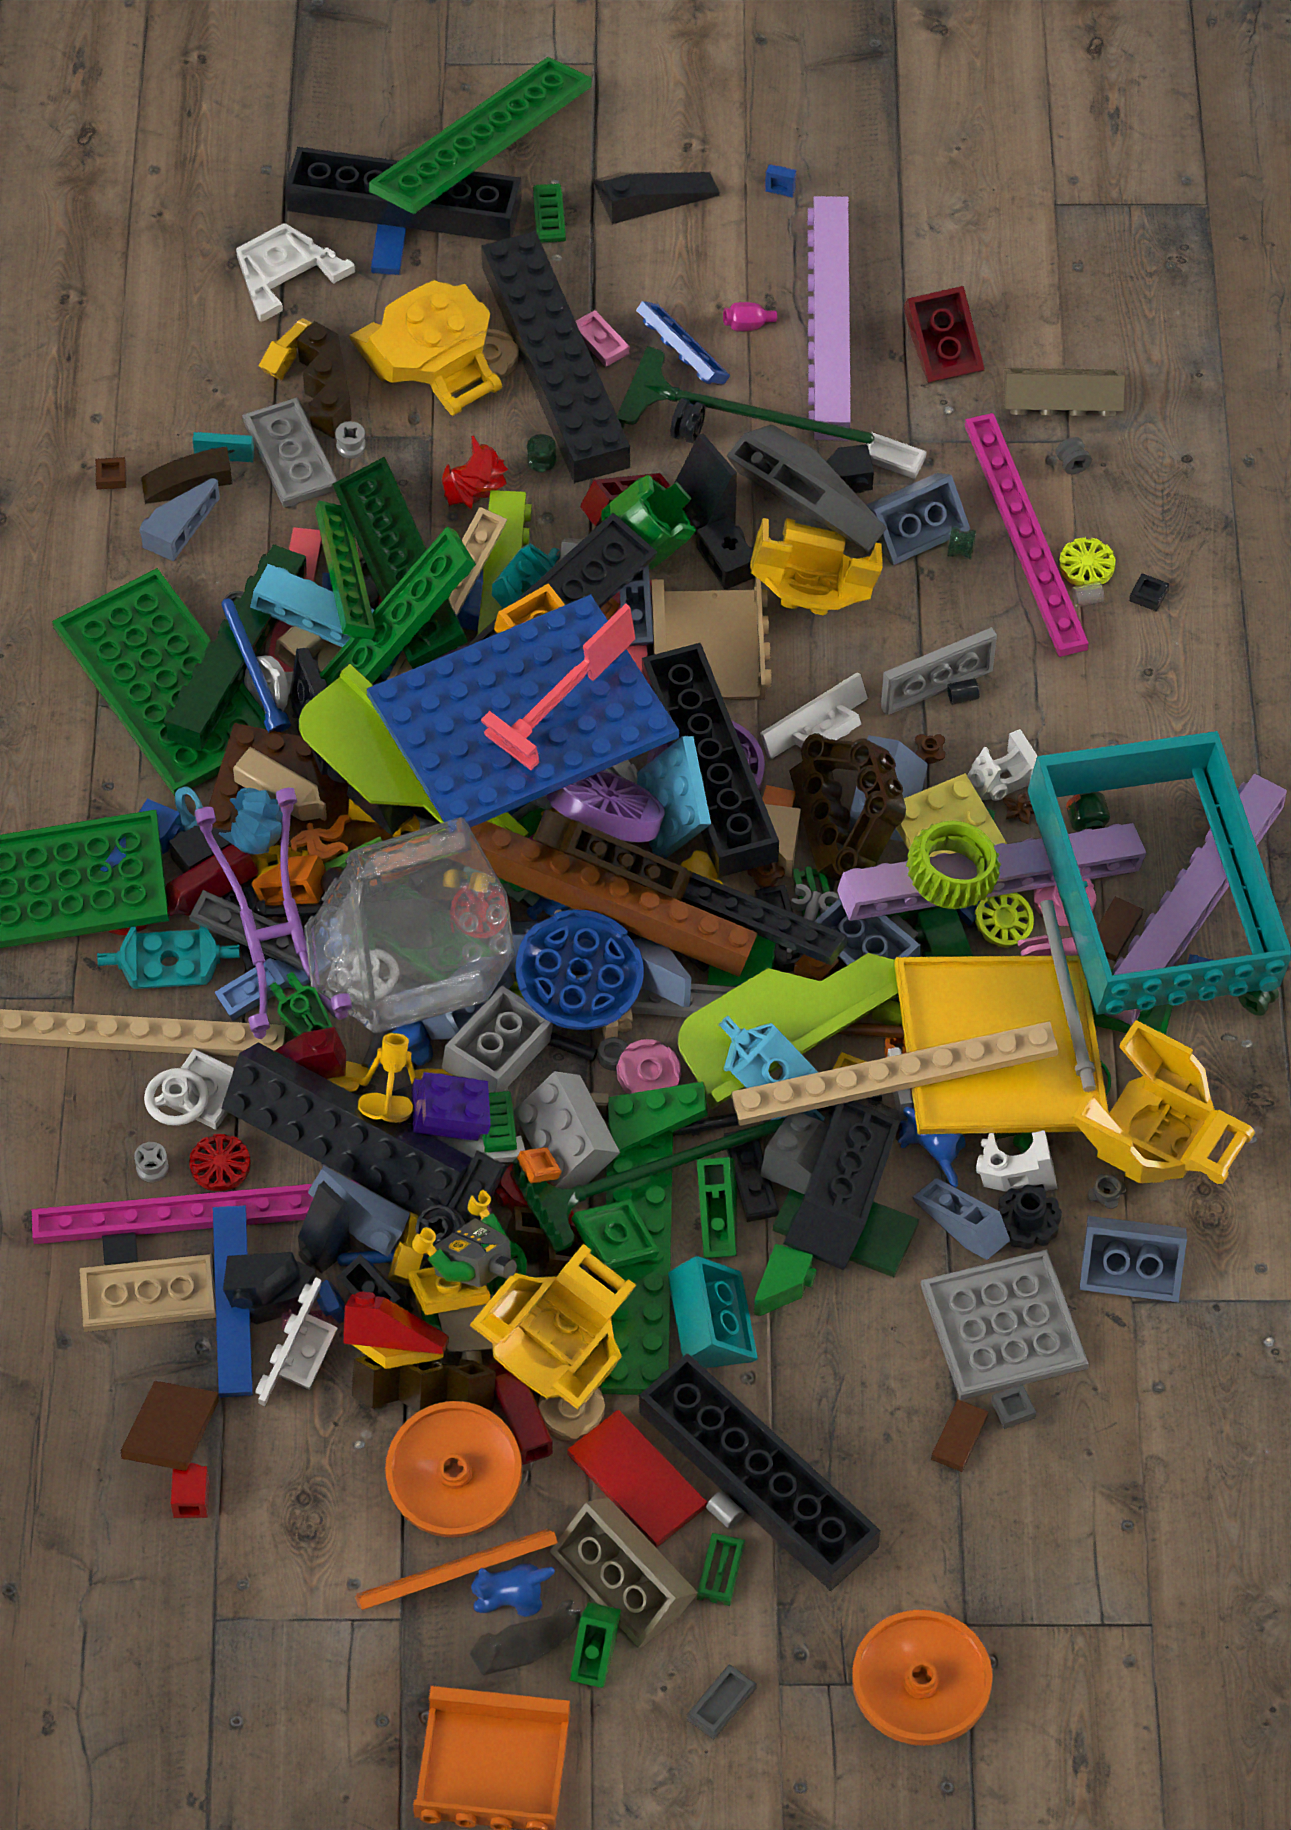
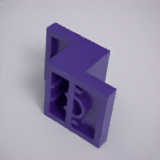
M429 1072L423 1073L422 1080L414 1079L411 1088L413 1132L478 1141L480 1134L488 1135L491 1127L488 1081Z

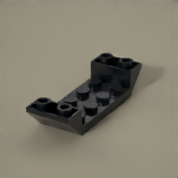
M870 1098L831 1106L829 1114L832 1116L801 1205L791 1219L783 1242L788 1247L812 1254L813 1258L841 1270L845 1269L865 1227L900 1123L898 1110Z

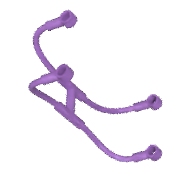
M284 788L276 792L278 805L283 813L280 869L285 899L283 904L288 922L261 929L256 928L252 910L248 907L242 888L212 835V824L216 822L213 808L202 807L194 812L197 825L200 826V830L203 832L207 843L225 872L241 908L240 917L252 962L256 966L259 982L260 1013L248 1018L251 1032L258 1039H263L266 1035V1030L270 1028L267 1016V982L263 964L265 959L261 948V941L291 934L296 954L300 956L305 973L312 987L316 988L322 1004L334 1018L342 1020L347 1017L348 1010L352 1008L351 999L347 993L335 995L329 1000L318 982L307 955L309 950L295 899L292 898L289 882L288 847L290 819L293 805L297 803L294 788Z

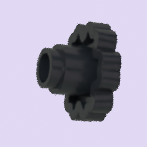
M1025 1185L1021 1192L1011 1188L1005 1195L999 1198L998 1211H1000L1010 1237V1244L1013 1247L1030 1250L1034 1247L1035 1243L1046 1246L1057 1236L1062 1211L1059 1208L1057 1199L1052 1197L1046 1198L1047 1194L1044 1188Z

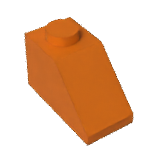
M306 855L288 858L292 898L295 899L296 904L318 903L324 892L321 888V879L326 872L320 856ZM280 864L255 878L252 882L259 900L265 899V905H282L285 900L281 882Z

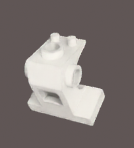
M1021 729L1009 733L1008 754L1006 756L993 760L988 748L984 747L973 762L967 776L981 800L992 799L993 801H998L1009 793L1029 786L1037 754ZM1007 771L1010 777L1000 779V774Z
M1045 1130L1033 1132V1143L1025 1153L1015 1156H1008L998 1149L994 1133H989L988 1139L982 1138L981 1146L984 1147V1155L980 1154L978 1157L976 1172L980 1174L983 1186L1000 1191H1008L1011 1188H1023L1025 1185L1035 1186L1043 1184L1045 1191L1058 1189Z

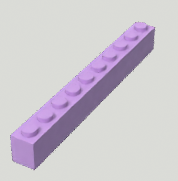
M814 196L813 208H808V225H813V230H808V247H813V252H808V269H813V274H808V292H813V296H808V314H813V319H808V336L814 337V342H808V359H814V364L808 365V382H814V387L808 388V405H814V410H809L808 419L850 428L848 197ZM814 432V440L849 441Z
M1254 774L1248 783L1243 782L1240 785L1238 793L1257 846L1283 809L1287 790ZM1211 828L1206 835V843L1203 848L1197 847L1190 859L1191 865L1187 870L1183 868L1179 872L1174 883L1175 888L1172 892L1168 890L1165 892L1159 904V911L1156 914L1152 912L1144 924L1143 929L1145 931L1141 936L1136 935L1128 948V955L1125 959L1122 957L1118 959L1112 974L1119 975L1174 966L1230 886ZM1132 1009L1116 1015H1109L1108 1013L1104 1015L1132 1025L1143 1010Z
M1133 823L1124 825L1113 824L1106 828L1084 829L1077 833L1068 834L1082 880L1139 871L1146 855L1145 848ZM1030 838L1018 843H1000L994 846L996 852L999 853L998 861L1001 863L1000 875L993 892L989 893L987 897L1056 885L1042 838ZM941 853L935 857H930L932 866L948 877L965 880L972 879L978 875L975 864L960 853ZM907 861L894 864L882 863L876 867L864 869H850L843 872L837 889L849 921L937 905L926 900L917 891L915 886L912 885L913 881L908 877Z

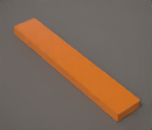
M544 1529L357 1593L355 1598L358 1608L364 1610L478 1571L480 1568H486L557 1544L555 1532L550 1529Z

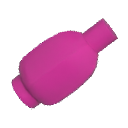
M736 302L730 308H724L723 311L724 325L730 326L734 331H753L761 328L765 322L777 321L776 311H765L761 305L752 302Z

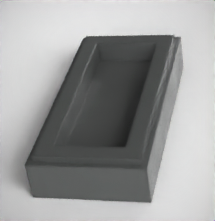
M728 1664L689 1711L686 1720L714 1740L757 1689V1683Z

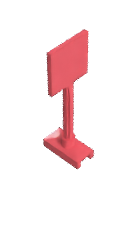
M625 603L583 645L585 659L575 666L523 719H518L510 727L489 711L481 719V722L488 727L484 731V735L529 770H532L540 762L537 747L526 739L533 732L532 729L585 677L587 672L588 678L594 681L635 640L630 606Z

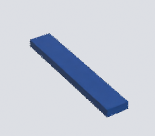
M246 1205L213 1207L219 1397L253 1396L249 1308H232L223 1291L227 1256L248 1255Z

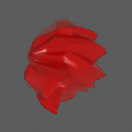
M471 436L472 455L467 463L453 469L448 464L444 469L442 484L445 490L444 498L448 501L449 506L465 504L472 510V504L477 503L481 498L490 497V491L498 490L507 484L503 473L509 469L504 465V460L498 457L492 447L487 444L479 445L474 436Z

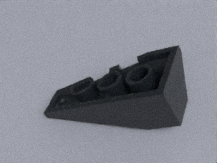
M710 172L617 173L594 179V185L612 224L714 198L720 194Z

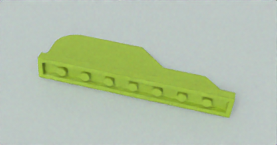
M349 664L341 671L338 679L304 706L299 718L301 736L313 750L369 803L424 807L448 830L367 697V688L373 685ZM508 812L487 820L526 838L529 832Z
M867 953L822 981L767 968L692 1013L683 1022L679 1030L678 1047L698 1082H704L707 1102L711 1109L732 1098V1091L746 1089L731 1071L724 1070L732 1041L731 1037L718 1025L723 1018L729 1016L740 1029L745 1028L746 1030L772 1023L801 1054H804L877 1010L879 1005L885 1001L893 1000L899 996L894 965L895 960ZM772 1062L769 1066V1074L781 1068V1065L777 1062Z

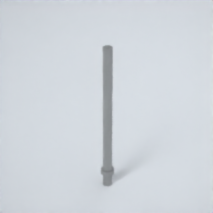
M1045 900L1040 905L1077 1065L1075 1066V1071L1081 1078L1083 1091L1091 1092L1096 1089L1093 1076L1095 1066L1089 1059L1053 901Z

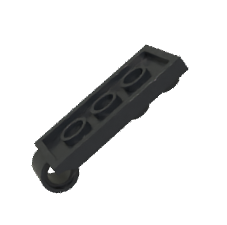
M308 648L296 649L289 696L299 719L304 706L327 688L325 679H321L319 675L318 662L313 660ZM311 748L321 775H328L330 779L339 783H348Z

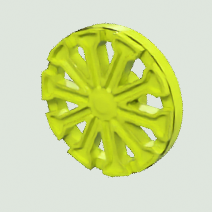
M1084 537L1074 539L1073 542L1065 545L1060 554L1059 569L1061 574L1067 581L1079 587L1093 588L1103 585L1110 580L1115 571L1116 559L1113 550L1107 544L1105 545L1102 541L1095 538L1086 539ZM1084 576L1089 577V581L1085 580Z
M1015 892L998 895L1000 906L994 899L996 896L986 897L984 901L981 900L975 910V923L978 931L982 933L986 941L998 945L997 947L1009 948L1017 946L1018 940L1026 939L1030 935L1034 925V916L1029 903L1020 894ZM1008 897L1012 898L1011 905L1007 904ZM988 903L991 909L985 907L984 904ZM1017 906H1022L1024 910L1017 912L1016 908ZM982 915H985L990 918L984 920L982 918ZM1024 918L1025 920H1027V923L1025 924L1018 920ZM994 925L992 930L989 932L986 927ZM1016 929L1021 930L1023 935H1020ZM999 930H1000V939L997 938V937H995V935L997 934V932H998ZM1008 933L1013 940H1008Z

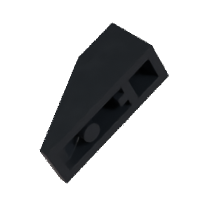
M325 1181L318 1185L298 1235L299 1257L307 1266H314L321 1274L337 1261L339 1254L347 1253L351 1250L346 1202Z

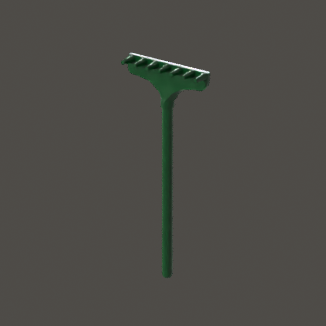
M647 346L617 414L622 429H624L625 424H636L646 408L657 401L670 400L677 402L681 398L690 399V403H704L706 408L865 444H871L874 441V435L870 432L672 387L662 374V366L665 361L664 353L650 346Z
M785 1118L771 1120L583 1186H575L571 1189H560L546 1181L530 1183L517 1159L513 1160L510 1175L557 1253L570 1247L574 1242V1233L570 1228L568 1219L571 1210L577 1203L585 1201L588 1197L775 1133Z

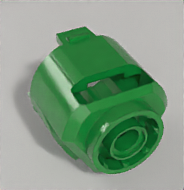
M649 475L637 479L601 511L602 522L614 513L657 551L656 558L649 563V569H654L696 532L682 509L692 498L678 482L665 489L662 485L652 480V477Z

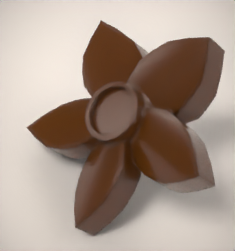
M1025 792L1018 795L1017 801L1012 798H1003V803L1010 808L1007 811L1006 819L1018 816L1021 822L1029 824L1030 816L1034 814L1031 801H1027Z

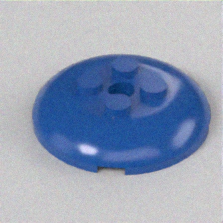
M588 910L560 911L554 913V916L541 923H536L523 938L516 957V980L525 1001L545 1020L567 1029H596L615 1022L627 1013L635 1003L644 977L641 952L627 935L628 931L613 919ZM581 970L586 976L577 979L571 971Z

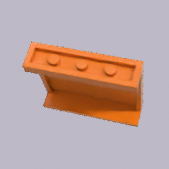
M431 1686L429 1694L430 1708L417 1796L413 1802L414 1817L420 1818L421 1821L429 1824L449 1821L466 1828L475 1827L477 1824L490 1826L494 1830H511V1828L555 1830L570 1721V1701Z

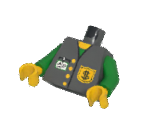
M481 1190L478 1195L479 1203L471 1195L468 1202V1211L472 1215L480 1216L482 1220L474 1218L435 1246H433V1243L436 1240V1234L428 1227H424L420 1234H416L412 1242L414 1251L420 1254L427 1253L430 1256L428 1260L435 1267V1275L443 1277L450 1282H461L475 1287H483L497 1276L508 1279L515 1274L517 1268L516 1262L511 1259L510 1251L512 1246L495 1214H490L487 1209L491 1201L490 1195L486 1191Z

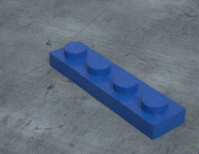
M645 301L640 303L636 311L644 318L642 320L643 323L650 329L657 331L662 336L660 339L664 344L680 353L679 359L685 364L693 366L698 371L696 375L699 379L707 384L717 383L724 385L731 375L659 304Z

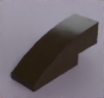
M227 446L187 455L162 465L142 476L141 481L145 504L173 500L211 478L218 480V486L233 484Z

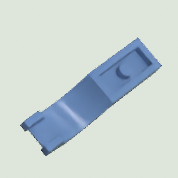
M337 917L322 926L321 933L316 939L318 946L310 960V964L317 979L330 970L354 944L350 936L344 938L338 930L341 923ZM269 958L263 963L268 999L274 996L269 987L274 982L280 985L282 990L287 987L292 988L286 976L290 972L296 975L302 985L310 983L304 971L284 962ZM256 967L215 991L217 998L232 1021L260 1004Z

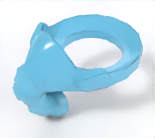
M187 786L179 788L175 793V805L177 811L180 812L182 826L185 827L184 831L198 826L196 817L187 809L185 795L188 794L192 797L196 810L203 807L198 795Z

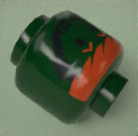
M1101 792L1077 794L1066 803L1071 827L1077 832L1084 829L1105 828V825L1110 821V813L1105 796Z

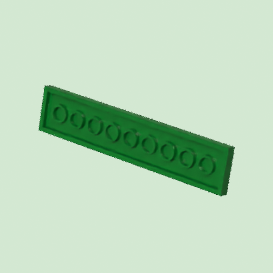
M546 57L369 182V192L415 214L591 88L592 77L550 57Z
M608 1111V1130L610 1132V1120ZM666 1131L651 1138L653 1142L643 1147L639 1144L624 1151L625 1155L613 1159L607 1165V1177L673 1155V1132ZM672 1169L606 1191V1205L631 1199L660 1252L656 1258L614 1268L616 1274L626 1281L630 1279L636 1284V1287L611 1317L614 1340L622 1356L612 1372L602 1382V1394L640 1395L669 1369L670 1282L668 1272H670Z

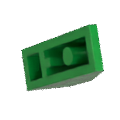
M731 1157L697 1159L704 1258L737 1256L735 1159Z

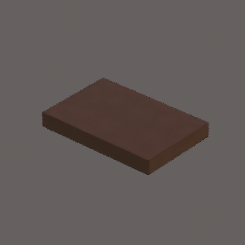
M154 1381L122 1446L121 1459L186 1471L219 1402L218 1392Z

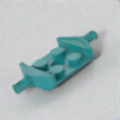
M530 543L516 553L492 583V596L502 607L501 610L513 604L523 595L521 589L525 593L556 565L561 555V552L558 553L560 551L558 548H552L547 555Z
M200 925L199 930L137 933L135 926L130 928L120 947V951H117V953H97L98 967L118 965V969H122L129 985L133 989L207 985L212 979L217 964H220V959L240 958L239 945L221 947L216 945L209 930ZM167 957L178 959V962L173 966H165L161 963Z

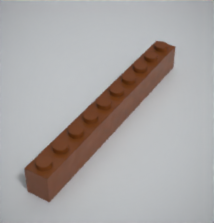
M488 821L455 835L451 834L444 854L447 857L573 909L603 914L619 923L631 933L738 977L742 972L757 936V932Z

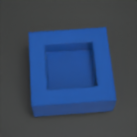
M769 164L766 171L765 192L793 197L796 187V170Z
M327 1279L321 1283L319 1290L321 1297L317 1299V1302L326 1317L331 1315L340 1324L344 1322L345 1303L339 1290Z

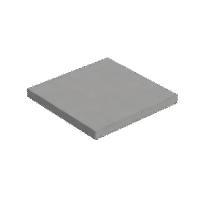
M1047 1249L921 1280V1288L960 1400L1088 1369V1360Z

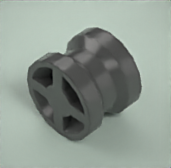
M1072 437L1066 439L1056 448L1055 453L1058 459L1063 461V468L1067 474L1080 473L1088 468L1092 462L1089 452L1084 450L1085 445L1081 438Z

